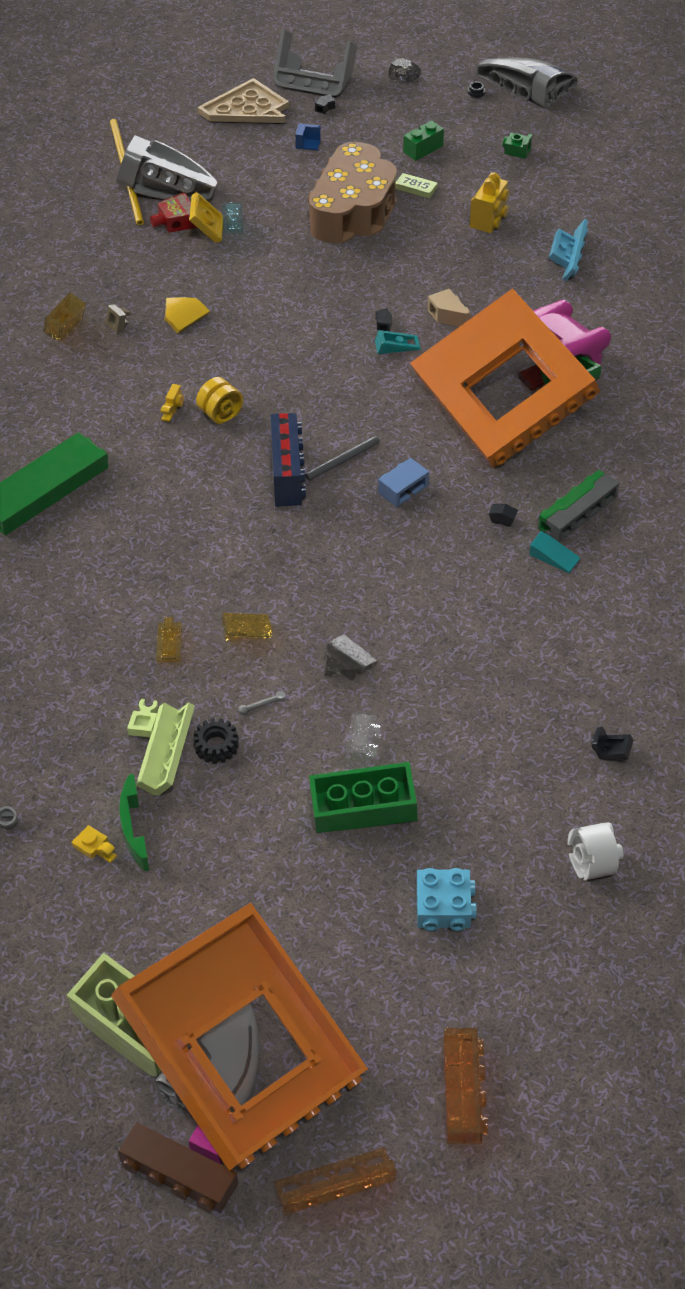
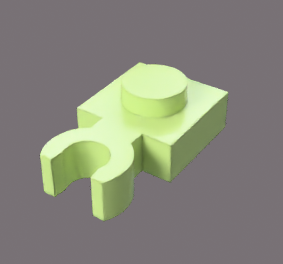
M141 699L139 702L140 711H133L127 731L128 735L150 738L158 712V703L154 700L152 706L146 707L145 699Z

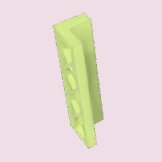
M165 702L159 706L136 786L152 795L159 796L173 785L195 705L188 702L180 710L173 708Z

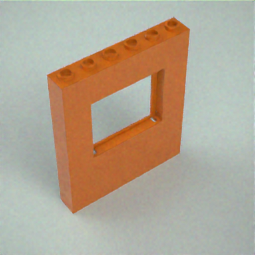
M513 288L410 362L417 376L493 468L505 463L511 456L523 450L529 443L541 437L543 433L556 426L561 420L574 413L580 406L592 400L601 392L593 376ZM524 350L551 382L496 421L470 388Z
M251 902L121 984L111 994L112 999L229 1171L237 1165L240 1169H243L256 1159L253 1156L254 1152L259 1149L263 1153L278 1143L275 1139L276 1136L280 1133H283L285 1137L300 1127L297 1123L298 1120L304 1117L308 1121L321 1111L318 1107L324 1101L327 1105L333 1103L342 1096L339 1090L345 1086L349 1090L363 1081L360 1075L368 1070ZM263 995L307 1060L241 1106L196 1039ZM188 1043L191 1046L190 1050L187 1048ZM230 1107H232L235 1110V1112L232 1113L230 1111Z

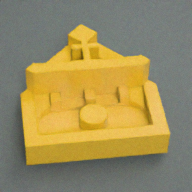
M166 298L164 321L179 334L209 315L210 310L197 298Z

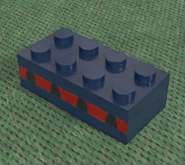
M297 413L270 414L275 507L302 505V498H306L305 484H301V482H305V468H300V466H304V453H299V451L303 450V437H298V435H302V422H297Z

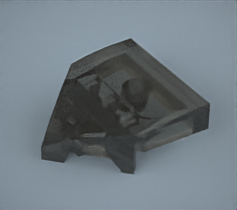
M341 635L327 643L324 655V676L332 677V674H339L354 680L356 674L360 675L373 669L378 660L346 635Z

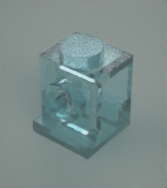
M242 203L223 204L224 233H243Z

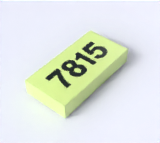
M402 173L396 181V189L430 198L437 189L438 183Z

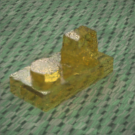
M223 613L221 618L225 640L240 639L241 636L271 638L273 633L268 614Z
M164 617V623H158L157 663L181 662L182 622H174L173 617Z

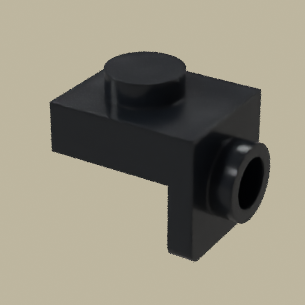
M601 726L597 727L595 736L592 737L591 745L599 759L605 761L628 760L634 740L631 734L607 735L605 729Z

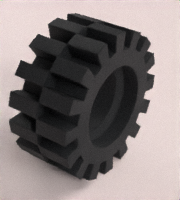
M211 718V723L205 720L203 721V726L199 724L197 731L194 730L195 753L198 754L200 759L204 758L205 762L209 763L211 759L213 764H217V760L225 763L226 757L230 760L233 758L232 754L236 755L237 748H239L238 732L234 725L231 726L230 721L227 720L224 723V720L219 718V721L215 722V718ZM214 736H220L225 739V742L221 745L212 746L207 744L208 739Z

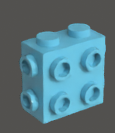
M433 868L417 870V928H424L427 931H435L438 928H450L454 931H461L465 928H471V919H476V903H471V896H475V880H470V870H462L460 868L450 870H436Z

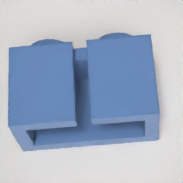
M409 458L378 479V494L395 507H398L411 498L405 492L406 490L415 495L429 486V471L412 458Z

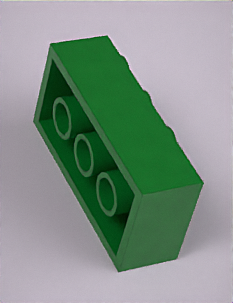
M410 762L309 775L316 833L418 821L417 801Z

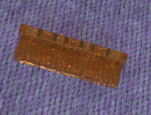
M383 1147L274 1181V1185L285 1216L396 1181V1168L393 1159L389 1160L386 1149ZM381 1156L383 1162L366 1167L369 1160ZM349 1166L356 1170L338 1176L342 1168ZM322 1175L328 1178L327 1180L311 1184L316 1176ZM290 1184L301 1187L285 1193L282 1187Z

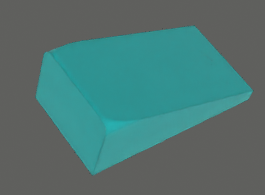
M378 330L375 338L378 354L421 350L417 335ZM414 339L415 345L408 344L407 340Z
M542 531L530 545L529 555L567 573H570L581 559Z

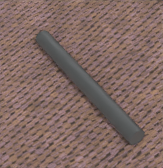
M374 436L305 473V477L311 481L379 444L378 437Z

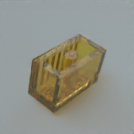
M69 292L45 318L43 332L60 342L83 318L86 303Z

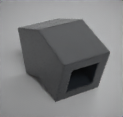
M331 94L322 96L315 102V112L326 114L328 110L335 109V99Z
M388 308L375 311L377 330L390 332L392 314Z
M492 504L489 516L492 523L510 527L518 510L507 504Z

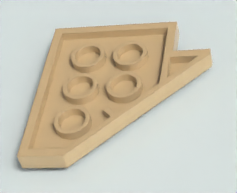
M253 78L199 106L198 114L208 121L284 123L286 122L285 115L281 112L289 108V101Z

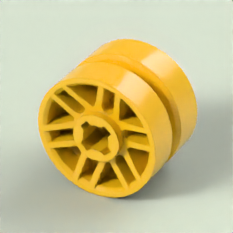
M214 377L200 388L196 397V404L215 423L223 424L240 412L243 405V395L224 378Z

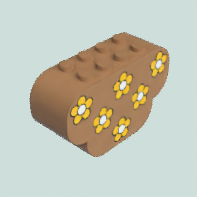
M348 142L340 145L333 156L329 157L326 168H323L320 179L316 180L315 188L313 191H310L308 196L310 233L314 238L330 243H343L349 241L355 235L371 236L383 229L396 204L397 169L390 161L381 159V153L378 148L366 143Z

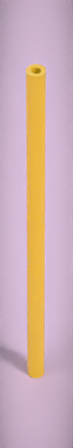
M111 119L110 125L120 163H122L125 149L117 120ZM127 186L136 224L142 225L144 220L137 194L134 192V188Z

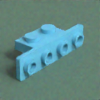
M586 219L575 230L574 236L561 229H558L554 235L549 259L565 267L562 280L567 281L570 276L574 277L579 269L577 264L582 257L580 252L584 247L585 241L583 240L588 232V220Z

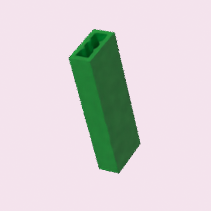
M78 432L1 481L0 532L4 536L8 535L108 469V455L106 451L93 444L90 438L84 437Z

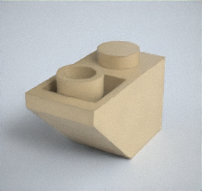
M450 289L428 296V312L437 322L460 327L471 318L469 309L460 302L459 297L454 295Z

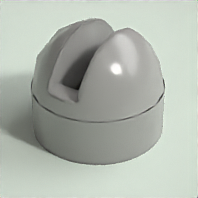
M4 806L0 808V826L7 829L12 828L18 819L16 811L12 807ZM1 819H12V821H1Z

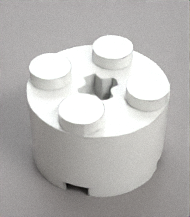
M611 823L580 827L569 832L568 845L573 846V853L569 854V858L579 878L590 880L617 873L619 860L623 859L624 853L622 846L616 843Z

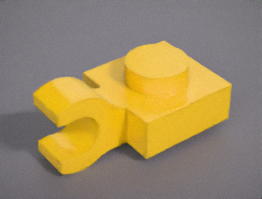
M89 825L71 842L72 847L90 859L99 855L111 863L117 857L113 853L115 847L109 843L108 837Z

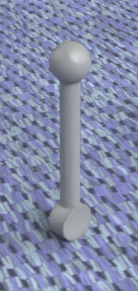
M279 691L276 693V696L247 706L241 705L238 711L240 714H246L248 710L276 700H284L286 694L283 691Z

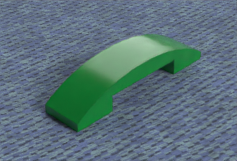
M130 774L124 783L120 796L119 813L121 827L130 855L142 870L148 871L149 864L144 836L135 838L133 836L129 809L138 808L139 802L134 774Z

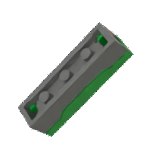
M601 470L588 475L582 483L574 486L568 494L558 498L550 508L544 509L540 513L538 529L560 543L618 496L619 482L604 474Z

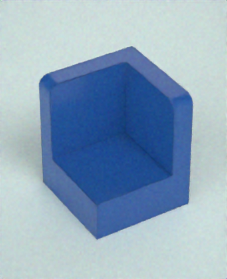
M299 123L295 134L296 149L317 151L321 141V126Z

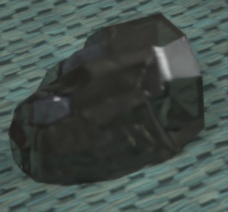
M396 58L389 68V78L398 82L415 81L421 75V69L417 64L403 58Z

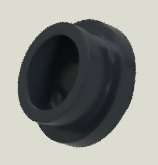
M478 81L470 83L467 89V93L472 97H481L486 91L484 84Z

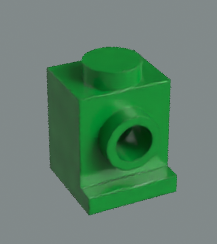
M510 133L509 137L505 136L502 147L505 148L504 154L526 159L532 147V134L524 136L518 133Z

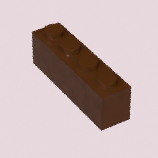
M136 1122L118 1150L121 1165L128 1172L136 1174L139 1171L147 1175V1180L159 1187L164 1184L172 1188L171 1191L177 1197L184 1200L189 1197L197 1201V1205L202 1210L209 1213L214 1210L221 1214L238 1185L236 1172L229 1171L227 1167Z

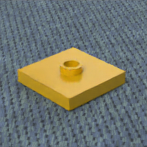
M196 192L191 197L189 220L211 240L219 243L222 241L224 215Z

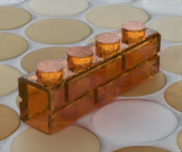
M445 1028L443 1048L447 1144H482L483 1134H488L487 1116H482L481 1107H486V1090L480 1089V1081H485V1064H479V1055H484L483 1038H478V1029Z

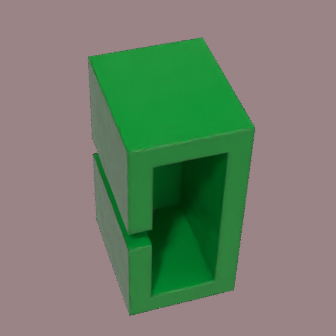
M431 120L420 126L419 129H414L405 134L403 153L417 161L443 147L444 128Z

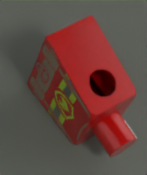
M185 192L159 202L158 214L150 216L153 227L164 225L168 233L198 228L189 220L191 201Z

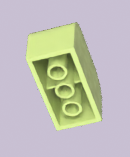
M103 953L67 994L71 1010L99 1038L143 1071L157 1077L161 1069L111 997V994L118 986L134 977V975Z

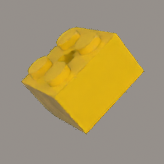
M496 172L490 173L471 200L470 228L492 233L495 228H499L501 218L506 217L509 207L506 205L510 194L508 181L502 180Z

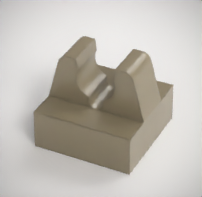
M115 304L109 305L105 324L118 334L124 331V326L129 323L126 320V316H130L131 313L126 308H119Z

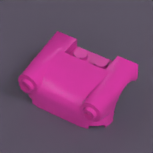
M565 300L533 310L574 356L581 354L586 357L589 355L592 361L599 365L601 364L602 351L609 346L611 334L607 329L598 327L589 330L571 317L573 308Z

